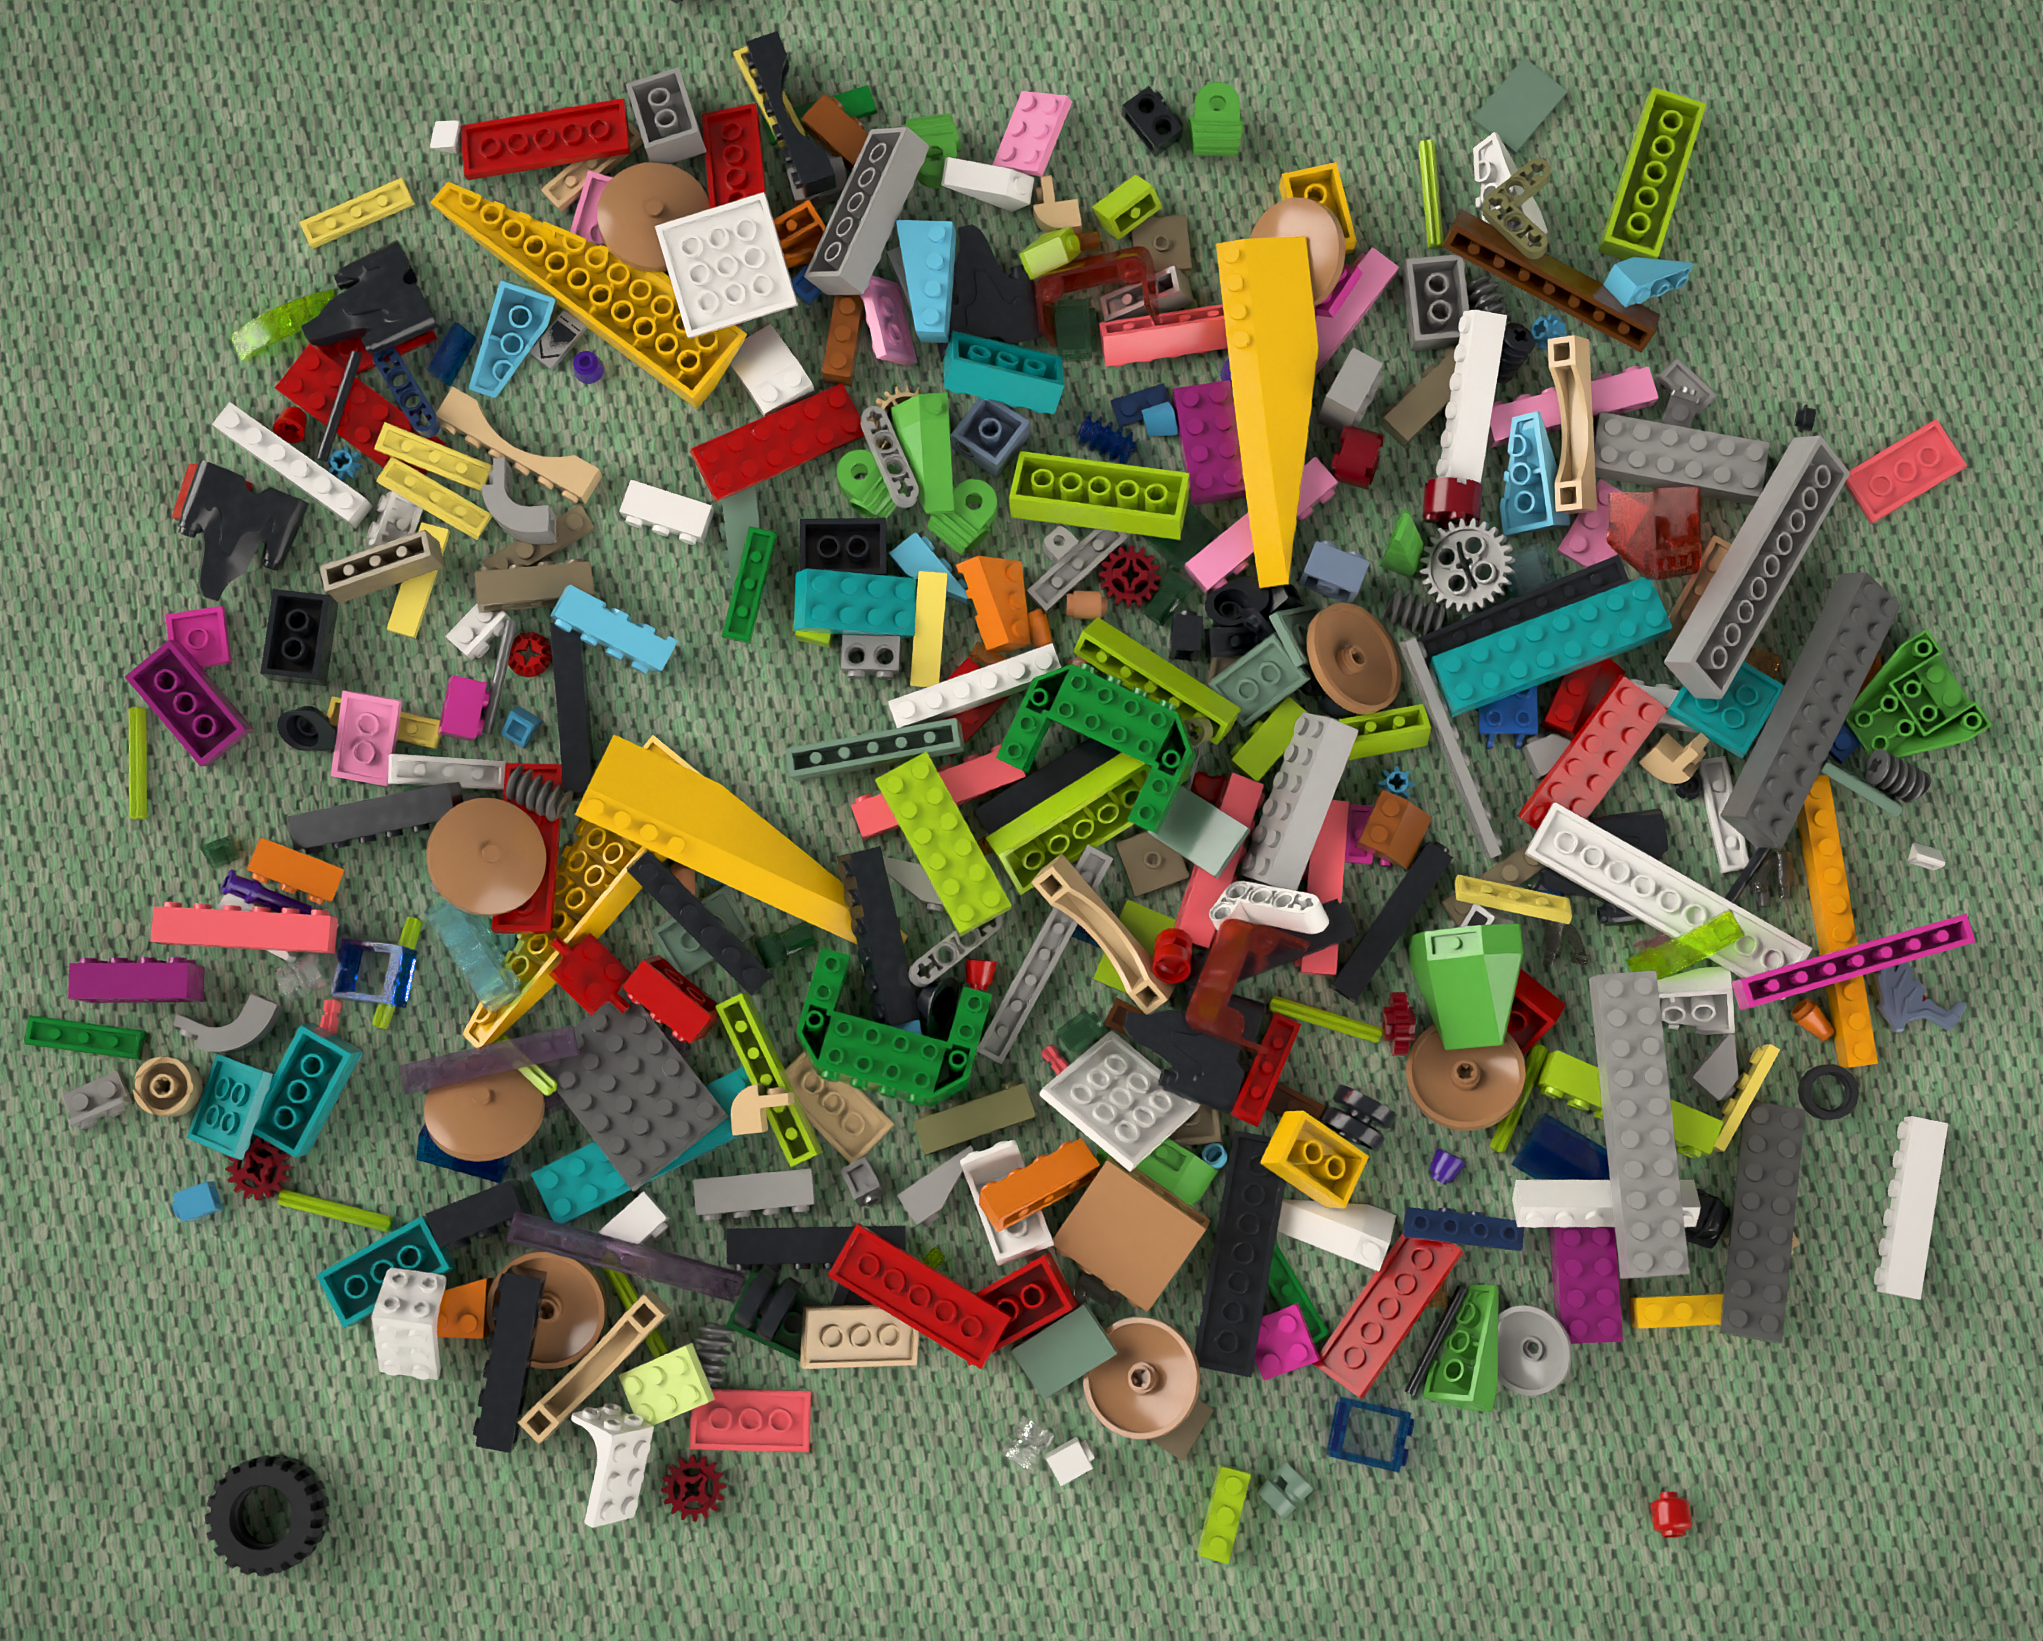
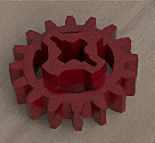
M1130 546L1129 552H1125L1122 547H1119L1117 556L1111 552L1109 553L1110 563L1102 562L1101 567L1106 572H1099V579L1105 580L1100 585L1101 590H1109L1106 594L1107 600L1112 597L1116 598L1115 606L1118 607L1121 602H1125L1126 609H1130L1131 603L1135 602L1137 607L1140 608L1142 606V599L1150 602L1152 600L1150 592H1158L1159 588L1154 583L1161 582V576L1155 575L1159 571L1160 566L1152 565L1153 555L1147 558L1144 557L1145 549L1142 548L1139 553H1135L1134 546ZM1126 560V563L1121 568L1113 570L1118 563ZM1136 561L1141 563L1146 568V570H1142L1136 564ZM1130 566L1132 567L1133 577H1135L1131 583V588L1128 587L1129 582H1127L1126 577ZM1113 584H1118L1124 590V594L1119 592ZM1147 585L1143 591L1134 594V591L1139 586Z
M1391 992L1390 999L1388 1000L1389 1007H1383L1382 1034H1384V1042H1389L1392 1056L1408 1055L1409 1041H1415L1416 1015L1414 1014L1413 1006H1409V1002H1407L1406 992Z
M256 1136L255 1143L250 1139V1146L244 1155L246 1161L243 1168H241L243 1160L228 1156L233 1165L225 1167V1171L232 1172L233 1176L227 1179L228 1183L236 1182L237 1185L233 1191L240 1193L244 1190L243 1198L250 1199L253 1194L257 1201L263 1200L264 1194L267 1198H273V1190L281 1192L284 1189L281 1182L291 1180L289 1176L285 1175L286 1171L293 1169V1166L286 1165L285 1162L291 1155L282 1154L283 1150L276 1146L274 1147L273 1144L267 1141L264 1143V1139ZM259 1148L268 1150L273 1156H263ZM257 1163H263L264 1168L260 1169V1173L254 1172V1169L258 1167ZM275 1168H277V1173L273 1180L272 1175ZM250 1179L254 1180L256 1186H259V1188H254L248 1185L245 1181Z
M692 1454L690 1455L689 1462H686L681 1457L678 1459L680 1467L671 1464L668 1468L672 1475H664L662 1478L668 1483V1486L661 1488V1492L668 1493L669 1495L663 1501L664 1505L672 1503L674 1507L670 1513L673 1515L678 1510L681 1511V1520H685L688 1514L692 1515L693 1522H696L700 1513L707 1519L710 1517L709 1508L718 1511L720 1507L716 1501L725 1500L726 1496L720 1493V1490L726 1488L727 1483L720 1482L719 1480L725 1473L724 1471L716 1473L714 1469L718 1463L715 1461L711 1465L706 1464L707 1456L705 1455L700 1461H697L696 1455ZM700 1468L702 1471L699 1474L690 1475L685 1469ZM710 1477L714 1485L713 1495L708 1491L707 1481ZM703 1478L698 1487L700 1494L695 1492L685 1498L690 1489L688 1482L693 1484L695 1481ZM675 1481L680 1485L681 1495L678 1498L675 1493ZM698 1501L701 1505L703 1504L704 1506L699 1508H690L686 1505L689 1502Z

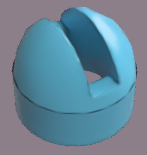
M1211 1143L1203 1150L1202 1158L1204 1162L1214 1169L1222 1168L1228 1160L1227 1152L1222 1145Z

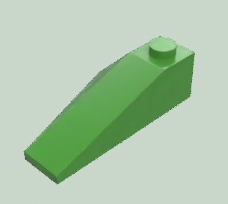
M948 393L918 394L891 408L892 427L919 488L918 497L925 514L954 513Z
M1402 508L1397 518L1380 567L1412 578L1415 571L1420 573V570H1422L1424 563L1420 560L1426 556L1422 555L1425 546L1409 511Z
M1470 1284L1468 1293L1455 1317L1459 1323L1451 1337L1445 1336L1442 1344L1447 1347L1440 1361L1433 1360L1428 1370L1423 1398L1465 1410L1492 1412L1498 1384L1499 1287L1495 1285Z

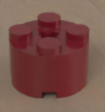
M1344 426L1340 442H1342L1340 452H1335L1331 468H1333L1332 476L1338 482L1369 490V485L1373 482L1381 457L1378 449L1383 447L1385 435L1355 426Z
M1453 477L1428 480V483L1425 482L1423 522L1436 523V528L1449 529V522L1459 525L1460 519H1464L1469 526L1473 518L1478 521L1479 525L1482 484L1470 479H1466V484L1457 482V478Z

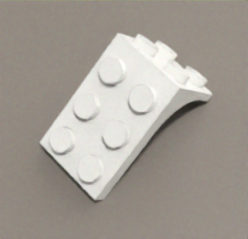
M1015 1140L998 1142L992 1148L981 1152L969 1153L960 1160L998 1266L1054 1245L1041 1210L997 1233L979 1206L980 1191L986 1184L992 1181L998 1182L1006 1178L1016 1168H1025Z
M390 1268L387 1271L372 1314L379 1372H385L389 1375L413 1376L421 1380H438L441 1367L437 1339V1321L442 1296L446 1287V1277L444 1275Z
M608 1403L604 1404V1407L584 1408L583 1411L572 1413L571 1417L573 1422L589 1431L597 1448V1467L584 1522L592 1528L635 1516L640 1488L644 1479L647 1456L650 1451L654 1426L644 1422L641 1416L622 1411V1408L616 1404Z

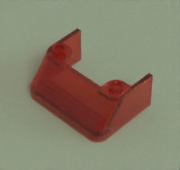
M1134 246L1072 260L1070 263L1047 272L1040 277L1035 287L1039 329L1051 348L1057 347L1052 302L1057 301L1065 293L1123 281L1129 285L1142 283L1144 306L1154 324H1161L1154 261L1147 248Z
M1700 487L1655 488V492L1608 493L1609 528L1606 533V540L1608 545L1647 580H1662L1698 573L1701 566Z
M1237 918L1225 920L1218 929L1186 1011L1187 1024L1193 1030L1265 1058L1269 1048L1241 1038L1245 1027L1244 1017L1238 1010L1228 1007L1227 1004L1248 951L1258 955H1267L1276 948L1277 943H1281L1306 953L1310 942L1268 925Z

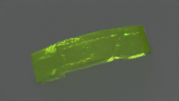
M326 290L290 301L258 316L239 328L230 338L240 360L245 361L266 351L267 346L302 331L301 326L318 316L327 303L336 296L334 290Z
M1728 909L1705 920L1703 925L1655 948L1651 946L1626 958L1625 961L1632 972L1656 971L1658 980L1709 957L1745 936V933L1732 910Z

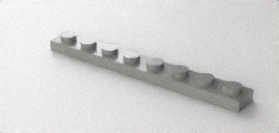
M1416 637L1402 641L1399 645L1483 855L1486 858L1498 856L1501 854L1499 847L1502 846L1500 836L1496 830L1492 831L1488 821L1491 819L1490 811L1485 803H1481L1478 793L1481 791L1479 783L1474 776H1470L1467 766L1470 765L1469 758L1465 750H1460L1456 740L1459 738L1457 728L1453 722L1449 723L1445 713L1448 712L1447 703L1442 695H1438L1435 688L1438 682L1434 671L1431 668L1428 669L1424 660L1427 657L1426 650L1421 641L1417 642Z
M1087 844L1074 868L1089 886L1096 891L1113 858ZM1053 906L980 1040L977 1052L1000 1064L1003 1063L1078 925L1073 918Z

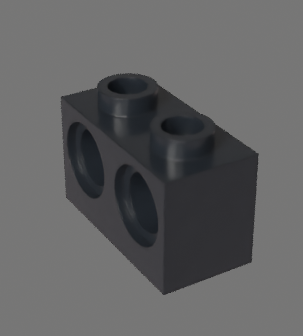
M1150 86L1122 105L1121 115L1154 157L1182 138L1183 123L1177 114L1170 113L1166 108L1163 96L1159 92L1155 93ZM1146 106L1151 108L1153 111L1150 113H1142L1139 109L1141 107ZM1158 128H1166L1169 133L1161 135L1156 130Z
M1188 610L1180 611V614H1174L1171 624L1168 659L1197 661L1201 649L1203 616H1197V612Z

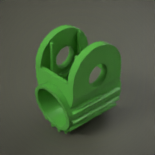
M1212 82L1206 84L1197 93L1193 116H1188L1190 147L1195 156H1238L1244 117H1240L1238 93L1226 83Z
M951 113L906 119V127L911 129L930 146L926 153L925 161L917 173V180L929 188L944 187L941 183L945 159L948 157L957 159V152L962 151L959 135Z
M853 450L841 458L837 466V478L841 492L849 500V505L867 518L887 519L898 505L891 498L873 454L866 450ZM892 464L887 466L890 473H900ZM859 474L867 475L863 480L855 479ZM902 481V482H900V484H901L900 494H905V495H907L908 493H906V491L904 490L903 481Z
M969 479L960 483L953 490L954 513L932 514L927 524V528L961 556L971 552L986 539L991 532L990 527L997 516L996 493L988 483L979 479ZM971 503H977L981 507L973 510L967 506Z

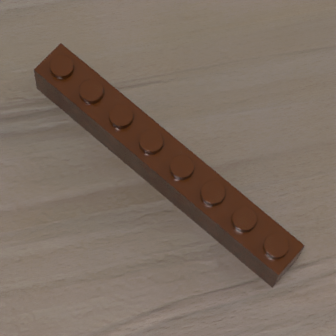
M1463 209L1460 210L1447 232L1443 248L1641 353L1656 333L1660 314L1638 303L1624 307L1602 283L1547 254H1544L1539 259L1527 258L1491 224Z

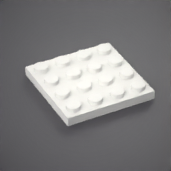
M764 192L655 226L688 338L697 337L798 306L771 210Z
M1112 1030L1044 1086L1040 1093L1044 1100L1130 1172L1200 1107V1104L1164 1091L1163 1087L1158 1086L1161 1070Z

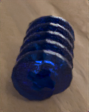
M1090 411L1086 415L1076 439L1079 437V446L1084 447L1090 442L1089 451L1094 452L1100 447L1099 456L1104 457L1110 452L1109 461L1114 462L1120 457L1119 464L1126 465L1135 451L1140 437L1135 442L1132 441V431L1125 437L1122 436V426L1115 432L1112 431V421L1105 427L1102 426V416L1093 422V412Z

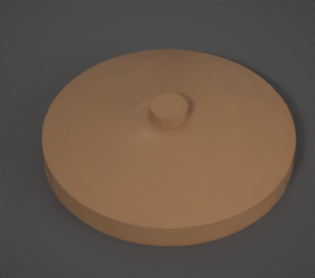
M659 162L637 164L622 170L604 188L597 209L600 235L609 251L624 264L647 272H665L668 269L655 226L710 209L709 199L699 182L689 173L676 166Z
M1288 198L1276 203L1261 216L1249 239L1306 237L1315 308L1331 294L1339 281L1345 261V238L1337 217L1324 204L1307 198Z
M1335 603L1318 612L1309 625L1306 646L1311 668L1323 690L1338 705L1357 714H1372L1390 705L1396 698L1400 688L1401 666L1395 645L1386 629L1368 611L1351 603Z
M476 798L456 805L441 817L430 834L426 860L428 872L435 888L451 905L473 915L495 916L514 910L535 893L545 872L546 850L538 827L524 811L503 800Z
M1433 1024L1417 1038L1407 1059V1085L1414 1103L1430 1120L1453 1130H1481L1500 1122L1516 1107L1525 1086L1526 1071L1524 1058L1518 1044L1507 1031L1504 1045L1445 1050L1435 1024Z
M480 1056L452 1066L434 1082L425 1100L424 1118L429 1135L434 1143L445 1153L467 1161H489L515 1152L534 1136L544 1116L545 1101L543 1093L505 1057Z
M539 1249L516 1257L499 1272L489 1290L486 1312L490 1331L492 1332L496 1329L497 1321L493 1320V1312L496 1303L501 1300L502 1292L498 1291L501 1274L505 1273L512 1265L545 1271L547 1276L531 1367L555 1369L578 1361L592 1349L605 1326L607 1302L600 1280L585 1262L564 1251Z
M1132 1317L1120 1320L1107 1327L1105 1332L1118 1349V1353L1083 1375L1084 1393L1092 1412L1109 1430L1131 1439H1151L1173 1431L1185 1421L1193 1410L1200 1389L1199 1363L1189 1341L1172 1325L1154 1318Z

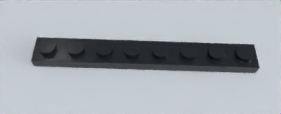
M1619 554L1418 637L1416 640L1417 642L1421 641L1426 650L1427 657L1424 660L1428 666L1433 656L1595 596L1630 581Z

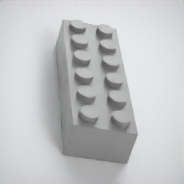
M908 127L870 130L804 275L807 280L825 294L863 295L869 286L872 273L881 259V253L892 235L895 222L903 210L904 202L909 191L914 186V180L925 161L926 153L930 147Z
M1600 412L1593 422L1596 477L1747 505H1754L1762 493L1770 444L1768 442Z
M1302 712L1301 717L1294 726L1295 733L1291 743L1285 749L1281 769L1273 780L1274 787L1270 797L1263 806V815L1260 823L1253 832V841L1249 851L1242 860L1240 875L1267 886L1297 891L1359 730L1329 717Z

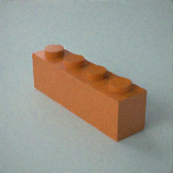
M1082 1138L1074 1142H1065L1057 1151L1049 1155L1043 1154L1037 1157L1029 1166L1023 1169L1020 1167L1016 1168L1006 1178L998 1182L992 1181L986 1184L980 1191L979 1206L998 1233L1090 1184L1098 1174L1100 1164Z

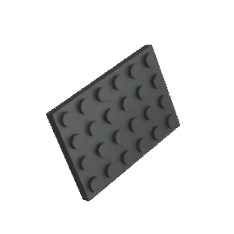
M622 989L618 994L630 1004L624 1013L621 1014L610 1002L602 1005L592 1016L588 1015L535 1056L533 1060L557 1081L556 1091L634 1192L729 1116L642 1005L632 1002L626 995L628 992Z

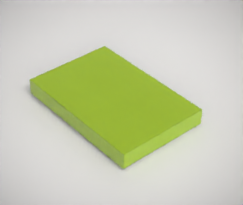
M1128 899L1119 917L1121 923L1152 958L1154 956L1156 936L1162 930L1174 928L1176 923L1175 919ZM1104 952L1093 980L1127 994L1119 974Z

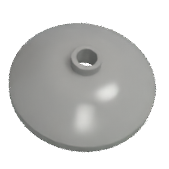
M1518 1305L1501 1312L1498 1315V1381L1509 1390L1527 1396L1545 1394L1556 1388L1565 1379L1572 1359L1571 1343L1563 1325L1550 1312L1533 1305ZM1533 1342L1538 1344V1352L1532 1348Z

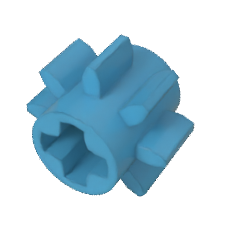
M1551 313L1547 318L1539 316V319L1534 322L1531 329L1538 347L1548 351V339L1566 337V323L1561 322L1560 317Z
M345 445L344 450L333 448L334 453L327 461L332 466L328 472L334 476L338 474V479L343 483L349 477L357 480L355 476L357 470H363V467L356 462L360 460V454L358 452L351 454V449L347 445ZM346 459H347V460L349 461V464H344L343 467L341 468V467L339 466L340 463H342V464L345 463V462H346Z
M1395 766L1391 774L1387 770L1381 773L1385 780L1379 781L1376 786L1383 787V790L1397 796L1401 795L1404 799H1407L1410 795L1405 789L1412 788L1414 783L1408 782L1409 770L1403 773L1399 771L1398 766ZM1394 778L1397 784H1401L1398 790H1395L1394 785L1389 784Z

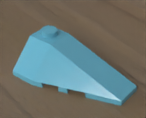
M505 279L500 280L468 388L469 390L493 398L498 396L548 326L556 298Z
M1540 411L1512 417L1508 444L1510 458L1508 471H1505L1503 480L1506 481L1504 498H1501L1500 501L1503 535L1523 534L1570 526L1569 514L1556 512L1554 482L1558 468Z

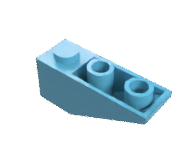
M1632 257L1614 264L1603 285L1624 307H1628L1635 303L1641 304L1646 299L1654 296L1659 297L1674 288H1681L1688 281V274L1694 265L1691 262Z
M915 532L889 553L890 560L907 578H916L917 585L919 570L948 573L946 596L966 605L971 602V599L967 598L965 590H968L967 584L962 579L957 581L951 574L953 571L952 567L943 557L941 559L936 557L932 552L935 548L926 536L920 538Z

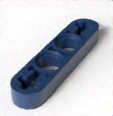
M394 347L383 352L373 353L374 364L415 431L424 438L435 436L440 430V420L400 354ZM389 355L395 367L389 368L385 362V356ZM397 376H407V380L403 385H393L394 379ZM410 397H420V402L415 407L409 408L406 406V402ZM423 413L430 425L424 427L418 415Z

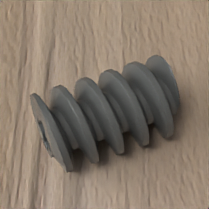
M1491 276L1479 278L1466 285L1467 296H1469L1468 305L1474 306L1471 310L1507 315V319L1512 316L1510 312H1501L1507 307V303H1497V300L1503 296V293H1493V290L1499 284L1498 282L1489 283Z
M1398 588L1394 594L1390 595L1381 620L1383 621L1388 615H1391L1392 625L1400 618L1402 619V629H1405L1409 623H1412L1413 633H1416L1422 627L1423 635H1426L1431 631L1433 632L1441 628L1445 618V606L1441 605L1434 611V601H1430L1424 607L1423 597L1420 596L1413 602V593L1409 592L1402 598V589Z
M1884 749L1873 751L1866 764V781L1870 785H1875L1878 789L1884 790L1887 794H1892L1895 798L1901 799L1905 803L1914 802L1930 787L1932 779L1927 772L1914 767L1901 758H1897Z
M524 765L518 766L508 780L506 797L509 800L516 799L519 805L523 806L526 804L528 810H536V813L540 816L546 815L549 821L557 820L570 805L574 794L573 791L569 790L563 796L564 788L562 785H558L555 790H552L553 780L550 779L543 785V775L539 774L533 780L534 770L529 769L525 774H522Z
M707 1322V1326L698 1327V1330L705 1337L695 1338V1342L702 1346L701 1349L695 1351L710 1387L720 1388L714 1382L723 1381L724 1376L717 1372V1370L727 1368V1364L720 1360V1358L730 1356V1352L724 1349L723 1346L733 1345V1341L726 1335L735 1334L736 1331L723 1325Z

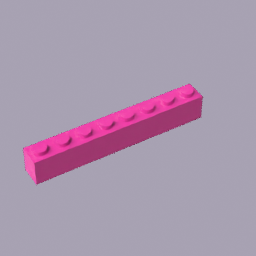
M1963 914L1731 982L1739 1009L1744 1010L1976 941L1967 914Z

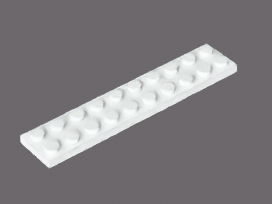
M1556 802L1552 803L1525 852L1527 856L1742 978L1805 961L1812 950L1806 944Z

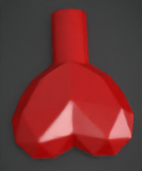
M1200 771L1195 773L1191 785L1193 793L1210 804L1216 802L1223 786L1224 776L1215 775L1210 777L1207 773Z

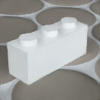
M630 480L619 511L622 517L626 519L625 523L631 526L641 528L642 524L653 527L652 531L662 536H668L669 533L680 536V541L695 545L696 541L704 544L714 515L712 505Z

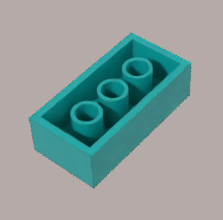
M952 330L943 359L945 389H949L956 394L966 393L974 395L986 401L1004 402L1011 407L1029 408L1040 414H1055L1064 388L1062 357Z
M804 569L796 573L794 631L843 635L900 636L901 639L915 636L916 578Z
M315 1023L300 1025L270 1082V1089L264 1098L259 1120L256 1122L252 1133L295 1158L309 1154L363 1050Z
M427 1216L415 1219L316 1274L343 1328L352 1327L372 1316L384 1278L390 1268L445 1275L457 1268L447 1248L437 1246Z

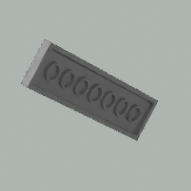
M1752 1101L1742 1119L1720 1334L1781 1344L1783 1341L1805 1109Z

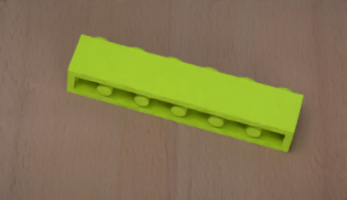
M1099 617L1082 631L1073 650L1074 654L1105 674L1123 681V685L1130 690L1137 687L1149 693L1148 699L1155 703H1159L1160 699L1177 706L1175 712L1183 717L1184 722L1192 718L1206 717L1213 727V735L1210 741L1216 745L1232 729L1242 710ZM1198 726V728L1194 731L1199 733L1201 731V728Z
M741 993L716 1005L715 1007L751 1084L763 1083L764 1095H767L766 1089L784 1087L785 1093L794 1092L795 1104L766 1107L767 1118L790 1167L801 1164L823 1153L748 993Z

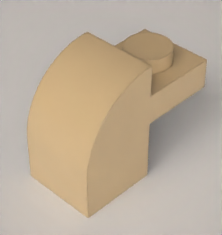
M1052 176L1040 177V187L1035 188L1037 204L1033 205V217L1038 227L1047 233L1072 226L1074 234L1081 235L1082 224L1078 199L1055 202Z
M1666 732L1651 746L1639 764L1661 781L1672 784L1686 782L1701 765L1699 761L1706 754L1703 749L1710 739L1701 732L1687 746L1682 747Z
M763 1083L751 1085L743 1089L736 1096L731 1107L733 1135L768 1131L766 1107L795 1104L794 1092L785 1093L784 1087L766 1089L767 1095H764Z

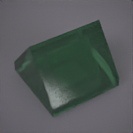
M232 835L200 846L212 869L240 859Z

